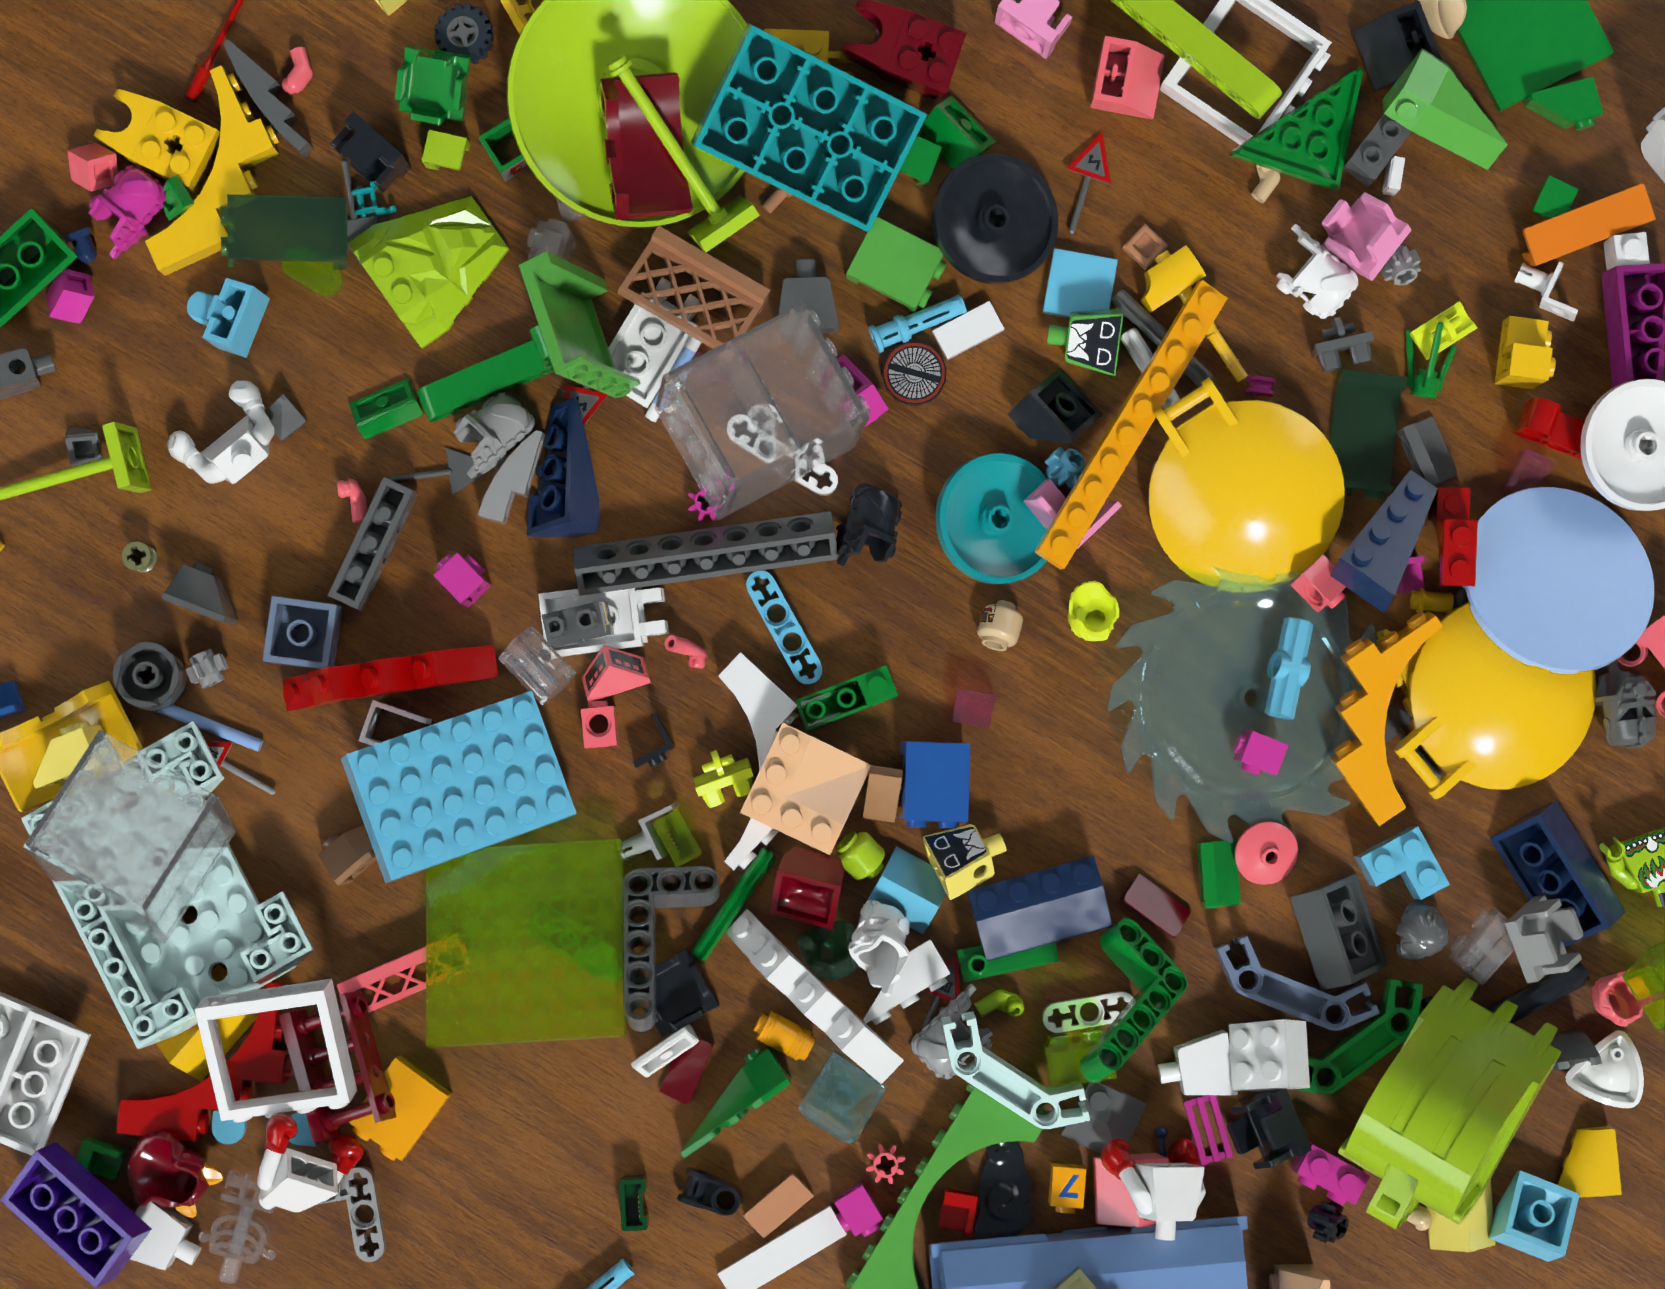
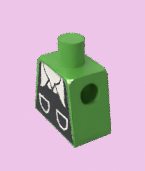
M1123 310L1070 312L1069 327L1049 325L1047 344L1066 346L1065 362L1115 376Z

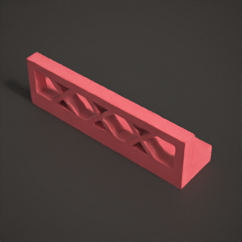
M460 931L341 981L336 986L340 994L353 992L364 987L375 991L376 994L372 1004L368 1005L369 1013L475 968L476 965ZM460 947L466 961L465 965L454 969L442 964L447 952ZM441 955L439 962L432 960V958ZM423 962L436 966L432 979L422 981L412 976L416 966ZM408 968H411L409 974L401 972ZM440 968L449 971L437 976ZM394 974L406 979L402 991L397 994L382 989L386 978ZM381 980L378 987L371 985ZM410 981L418 984L416 986L408 988ZM380 994L388 996L387 998L377 1002Z

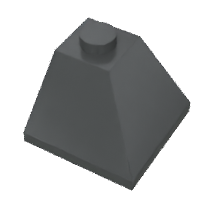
M196 562L193 568L183 565L165 590L162 599L223 623L236 626L238 623L237 615L221 579L211 575L213 569Z
M1085 1079L1083 1088L1086 1100L1083 1101L1088 1110L1090 1121L1063 1126L1060 1135L1099 1154L1102 1153L1106 1144L1112 1139L1121 1138L1129 1144L1147 1103L1103 1082L1093 1083ZM1077 1096L1072 1109L1079 1108L1078 1102H1081L1079 1096Z

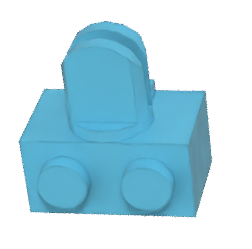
M226 278L219 296L204 291L194 293L188 300L187 312L196 322L207 326L202 338L220 350L247 358L270 298L254 286Z

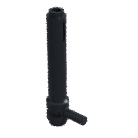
M1579 962L1570 971L1549 974L1540 981L1528 985L1486 1009L1495 1013L1506 1000H1509L1518 1006L1510 1021L1513 1024L1585 986V981L1590 978L1585 967ZM1431 995L1421 1000L1423 1009L1433 999Z

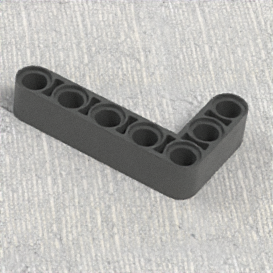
M710 867L635 869L627 873L624 878V1009L628 1025L635 1031H648L654 1026L657 1017L655 908L709 906L715 903L720 896L718 874ZM704 882L712 884L706 890L697 888L699 884ZM669 884L680 886L675 891L665 890V887ZM638 885L647 887L643 892L637 893L632 891ZM639 915L647 917L642 923L632 921L634 917ZM637 946H645L648 948L644 953L636 954L632 952V950ZM640 976L648 978L647 982L642 985L632 983L635 978ZM640 1007L649 1010L643 1016L632 1014L635 1009Z

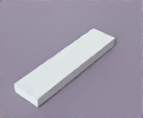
M829 1205L720 1270L717 1274L726 1289H757L846 1236L847 1232L843 1230L834 1210Z

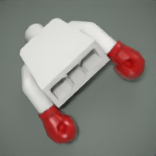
M277 1113L271 1116L266 1125V1143L264 1145L266 1150L257 1177V1185L260 1188L258 1197L260 1205L266 1210L276 1206L292 1212H301L337 1195L338 1184L343 1175H348L349 1171L359 1162L363 1155L362 1143L350 1134L340 1135L328 1143V1149L332 1156L329 1161L286 1148L289 1140L297 1134V1123L291 1115L286 1113Z
M1121 1138L1110 1140L1101 1153L1102 1165L1109 1173L1122 1180L1137 1209L1138 1216L1156 1221L1155 1239L1175 1240L1176 1221H1193L1196 1218L1197 1209L1206 1194L1203 1183L1204 1167L1199 1164V1153L1196 1144L1187 1138H1181L1174 1142L1167 1154L1169 1163H1134L1130 1157V1147L1127 1141Z

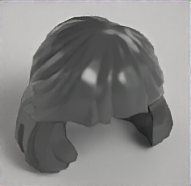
M1421 900L1408 904L1397 927L1396 934L1400 935V944H1397L1396 952L1400 957L1407 960H1421L1431 957L1441 951L1449 942L1446 921L1439 910L1431 904L1428 905Z

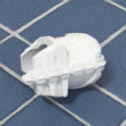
M1294 224L1291 229L1298 235L1297 241L1313 255L1294 278L1279 272L1276 277L1280 280L1276 286L1286 295L1291 293L1296 298L1298 296L1306 301L1303 307L1312 315L1315 314L1321 319L1334 316L1336 310L1344 305L1343 302L1349 299L1351 292L1356 290L1358 286L1357 274L1354 270H1350L1346 264L1341 263L1335 255L1330 254L1329 250L1319 245L1318 241L1313 240L1307 232L1301 230L1300 226ZM1303 292L1313 293V295L1309 299Z
M868 900L863 905V908H861L857 929L854 931L851 937L852 941L848 946L849 952L858 966L867 972L870 984L873 987L882 988L883 994L889 997L893 991L892 986L901 979L909 959L912 958V955L905 946L906 935L909 933V920L894 906L881 904L876 900Z

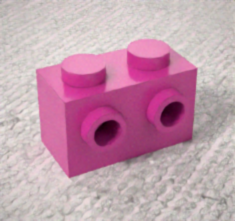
M456 553L454 556L451 554L446 555L436 565L438 571L433 575L460 604L468 608L492 586L482 576L486 570L469 554L466 557L459 553Z
M1309 1142L1312 1151L1302 1156H1297L1291 1167L1294 1172L1299 1174L1297 1181L1315 1190L1317 1185L1328 1190L1326 1197L1343 1206L1346 1201L1356 1205L1371 1176Z

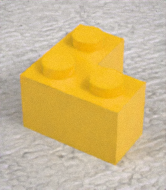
M1509 316L1503 320L1494 384L1534 389L1553 376L1556 359L1552 357L1553 348H1549L1552 339V332L1548 330L1549 321Z

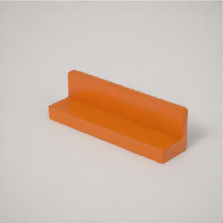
M1634 185L1524 228L1522 232L1529 250L1522 253L1525 264L1528 266L1540 265L1613 235L1656 220L1645 185Z

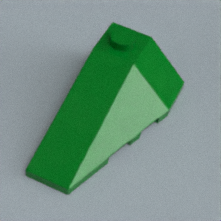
M758 1046L744 1056L747 1062L741 1066L682 1148L680 1153L684 1158L716 1137L722 1128L732 1126L748 1113V1109L751 1107L757 1109L791 1084L792 1077L769 1046L764 1050Z

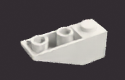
M931 939L909 951L912 958L909 959L901 979L892 986L891 996L886 997L882 990L880 991L863 1019L865 1024L873 1021L874 1025H877L891 1017L892 1015L889 1010L898 1004H901L904 1009L918 1001L920 998L917 993L929 987L930 991L933 992L948 983L945 977L950 974V971Z

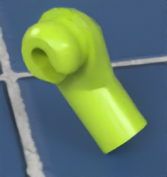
M1002 989L995 990L974 1003L981 1017L995 1009L1006 1012L1012 1017H1018L1024 1011L1023 1000L1017 994Z

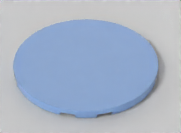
M1538 487L1525 489L1506 496L1490 507L1478 520L1475 586H1463V588L1466 589L1467 597L1471 604L1469 608L1485 634L1504 652L1529 666L1532 664L1554 673L1576 674L1577 672L1596 670L1609 665L1626 653L1641 637L1653 609V573L1647 554L1638 537L1613 510L1590 496L1576 491L1556 487Z

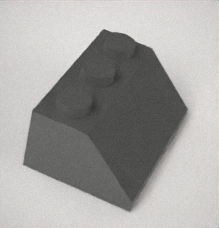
M1357 874L1348 875L1307 889L1290 897L1293 913L1297 918L1303 935V942L1308 950L1314 968V975L1318 980L1321 991L1353 984L1388 966Z

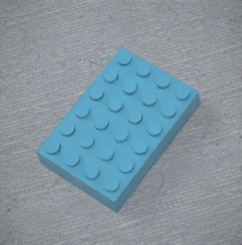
M532 691L348 753L341 758L385 884L577 814Z

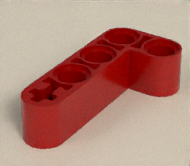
M1533 397L1526 401L1514 433L1524 439L1582 460L1580 444L1585 421L1560 412L1561 406L1551 400Z

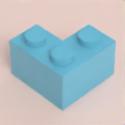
M1410 826L1354 856L1370 886L1377 887L1400 874L1413 899L1422 900L1450 885L1418 826Z

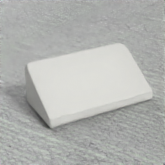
M688 1024L640 1055L631 1063V1066L643 1076L649 1077L696 1045L699 1039L692 1026Z

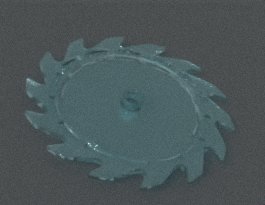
M1212 565L1210 566L1217 572L1220 578L1216 586L1173 580L1151 591V595L1170 601L1173 605L1172 611L1167 615L1131 625L1115 645L1117 648L1138 646L1142 650L1141 658L1112 684L1107 705V711L1111 712L1126 701H1131L1134 704L1135 709L1120 746L1126 773H1131L1141 755H1149L1152 766L1154 800L1170 820L1175 819L1176 800L1178 796L1185 795L1206 831L1229 843L1233 842L1227 820L1234 814L1251 826L1263 821L1280 823L1287 827L1296 837V834L1282 821L1284 811L1293 810L1328 816L1350 805V801L1332 796L1328 790L1331 783L1344 779L1329 757L1335 754L1334 750L1338 745L1347 740L1352 742L1356 739L1335 707L1341 703L1339 700L1346 693L1352 690L1358 692L1361 689L1340 658L1346 653L1345 648L1353 642L1349 635L1346 596L1333 609L1327 605L1317 613L1291 586L1300 576L1297 570L1276 574L1274 580L1266 582L1257 575L1231 572ZM1288 617L1307 620L1314 624L1307 659H1309L1311 664L1310 674L1306 683L1300 688L1293 720L1275 718L1264 713L1271 678L1268 677L1267 673L1268 663L1272 654L1278 649L1284 618ZM1369 624L1361 640L1369 639L1377 647L1375 641L1378 639L1374 624ZM1249 689L1253 690L1257 696V701L1252 707H1249L1244 701L1245 693ZM1245 729L1255 731L1289 745L1277 776L1262 771L1259 776L1241 770L1242 763L1233 760L1236 754L1233 752L1235 740L1239 734L1243 735Z

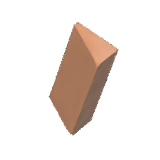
M792 1171L744 1211L742 1216L765 1238L813 1198L814 1195L798 1175Z

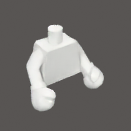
M236 381L229 389V397L238 406L242 407L247 415L203 450L201 454L195 448V443L186 432L175 431L168 437L167 448L170 455L188 468L193 469L208 483L214 484L226 480L234 484L269 455L270 441L275 432L274 426L264 411L265 406L262 403L258 387L250 381Z

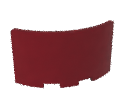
M673 72L635 76L683 150L679 75ZM619 77L600 79L601 114L605 120L607 137L604 139L606 164H610L611 184H609L615 219L692 212L693 204L688 181Z

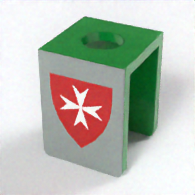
M509 118L478 137L505 182L529 168L522 154L502 166L491 150V147L513 134Z

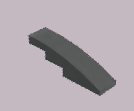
M227 39L223 43L237 75L251 98L279 134L306 158L313 148L291 128L298 118L275 97L282 89L281 86Z

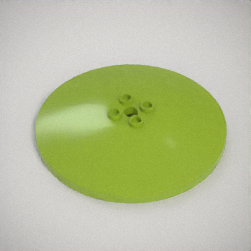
M544 0L530 16L520 33L510 60L507 77V106L511 129L517 146L535 177L550 193L573 210L589 218L618 226H661L681 221L705 210V207L688 183L693 204V211L690 213L615 219L609 184H611L610 164H606L604 139L607 137L605 120L601 114L600 79L619 77L618 75L611 76L608 64L616 57L624 54L633 63L629 69L634 76L673 72L679 75L683 150L714 199L718 201L735 185L745 171L693 146L691 140L746 29L747 24L741 14L728 0Z

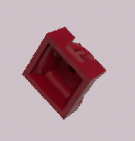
M795 846L783 856L777 869L769 913L833 930L845 873L841 859L836 856Z

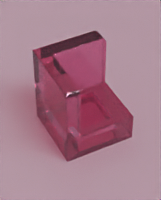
M1527 448L1518 452L1502 487L1514 493L1529 488H1538L1543 477L1551 473L1555 462Z
M957 689L951 722L989 728L996 695Z

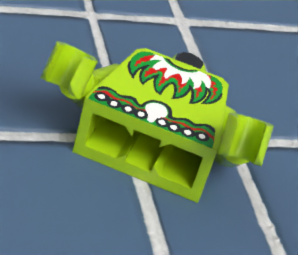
M1665 827L1621 842L1614 836L1612 838L1614 844L1610 845L1611 848H1608L1604 843L1599 845L1600 850L1606 855L1609 873L1613 878L1627 889L1634 890L1635 892L1645 893L1652 891L1657 907L1665 906Z

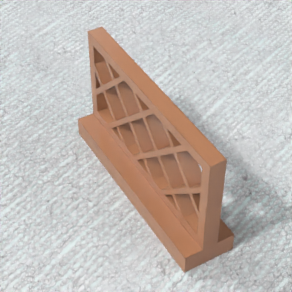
M658 226L652 234L651 241L625 278L617 294L730 358L758 313L760 314L766 305L770 289ZM654 253L664 259L666 268L650 271L647 260ZM687 272L692 275L694 284L678 287L674 274ZM669 275L672 288L656 291L652 278ZM647 279L650 293L639 295L630 290L629 287L633 281ZM714 288L720 292L722 300L706 303L702 290ZM697 291L700 305L684 308L680 294ZM675 295L678 309L667 311L660 307L658 298ZM742 304L751 309L748 317L734 320L730 306ZM724 307L728 321L712 324L708 310ZM703 312L706 325L694 327L688 323L686 314ZM742 325L739 331H737L736 326ZM731 328L734 339L729 346L716 339L715 330Z

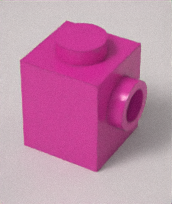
M1245 729L1243 735L1239 734L1235 740L1233 752L1236 754L1233 760L1242 763L1241 770L1259 776L1262 771L1277 776L1289 745L1255 731Z
M862 1181L834 1198V1203L840 1211L836 1218L845 1232L851 1229L855 1237L860 1233L865 1237L881 1227L878 1222L883 1220V1215Z

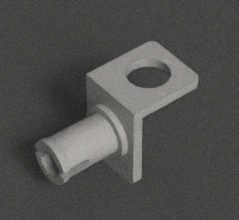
M678 802L638 820L642 832L617 843L619 852L632 846L631 850L621 854L626 862L650 849L657 860L668 856L652 820L679 807Z

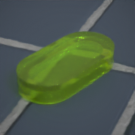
M302 247L291 248L284 254L282 268L291 279L322 297H332L339 293L343 286V277L335 266Z

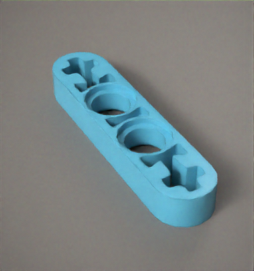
M766 571L753 572L749 575L746 582L747 591L792 673L802 684L811 685L816 683L822 675L821 662L776 581ZM759 576L762 580L768 579L770 581L766 586L770 596L774 592L779 596V598L769 600L763 607L759 604L760 600H765L759 590L755 592L752 590V587L755 585L754 579ZM775 604L783 606L786 610L784 620L779 623H774L767 617L769 607ZM792 632L801 637L802 644L798 650L789 651L783 646V638L786 634ZM806 648L810 652V655L804 656L809 665L815 663L817 669L813 671L815 677L809 679L807 675L802 677L799 675V671L802 670L799 660L794 664L790 660V657L800 655Z

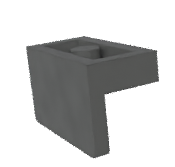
M1433 417L1413 423L1397 431L1411 467L1416 474L1434 486L1458 475Z

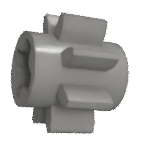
M1400 245L1380 271L1385 281L1392 279L1394 285H1407L1414 281L1418 272L1421 271L1419 267L1421 259L1416 249L1409 251L1407 246Z
M208 649L189 658L192 667L185 669L191 684L200 682L202 689H205L223 681L225 677L222 671L229 667L223 654L220 655L219 653L214 656L212 649Z

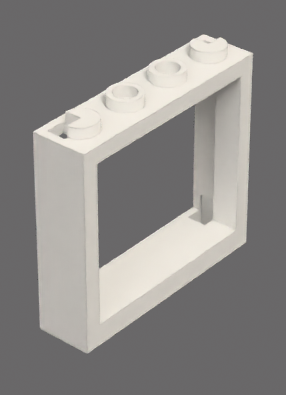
M1219 0L1203 24L1213 33H1215L1237 1L1313 53L1261 127L1260 132L1295 108L1290 104L1296 94L1300 97L1305 94L1313 82L1308 76L1314 68L1320 71L1331 56L1326 53V50L1332 42L1270 0ZM1179 58L1159 90L1239 145L1253 137V135L1179 86V83L1191 67L1182 58Z
M332 979L204 997L195 1008L221 1121L233 1119L234 1122L238 1123L250 1120L253 1116L265 1115L266 1118H270L277 1113L296 1110L297 1113L303 1114L311 1112L317 1107L329 1106L330 1109H338L348 1105L357 1092ZM317 1004L336 1087L235 1101L216 1019Z

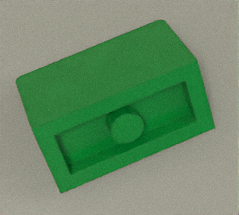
M953 96L938 104L931 111L918 132L923 139L942 147L939 155L952 169L970 158L984 154L996 143Z
M1236 841L1196 842L1202 908H1218V906H1232L1241 903L1239 874L1234 858Z

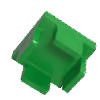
M407 45L405 47L404 62L398 68L395 100L399 101V111L409 112L411 120L441 125L446 119L462 122L465 117L471 56Z

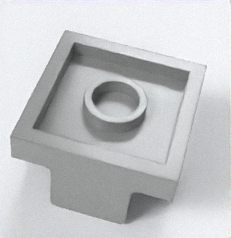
M1545 895L1534 896L1505 922L1527 983L1538 982L1548 974L1568 972L1582 959L1579 952L1567 954L1564 947V941L1578 940L1583 937L1584 933L1575 909L1573 907L1559 908L1562 905L1559 898L1547 900Z

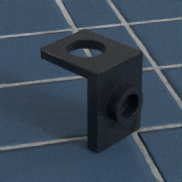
M657 713L652 714V717L667 744L632 762L635 768H639L646 763L652 768L667 760L668 758L665 753L676 748Z

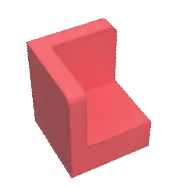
M98 143L67 150L70 175L73 182L91 192L115 185L113 180L118 174L115 152Z

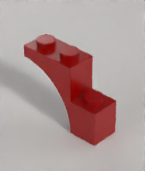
M1437 487L1438 489L1429 509V520L1435 527L1438 540L1440 585L1475 586L1478 520H1469L1470 488Z

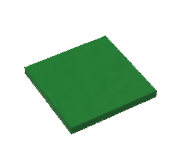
M1466 0V16L1463 24L1456 31L1498 113L1523 101L1530 93L1544 90L1615 53L1587 0Z

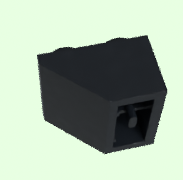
M1420 1L1392 10L1352 32L1374 92L1393 86L1422 48L1442 60Z

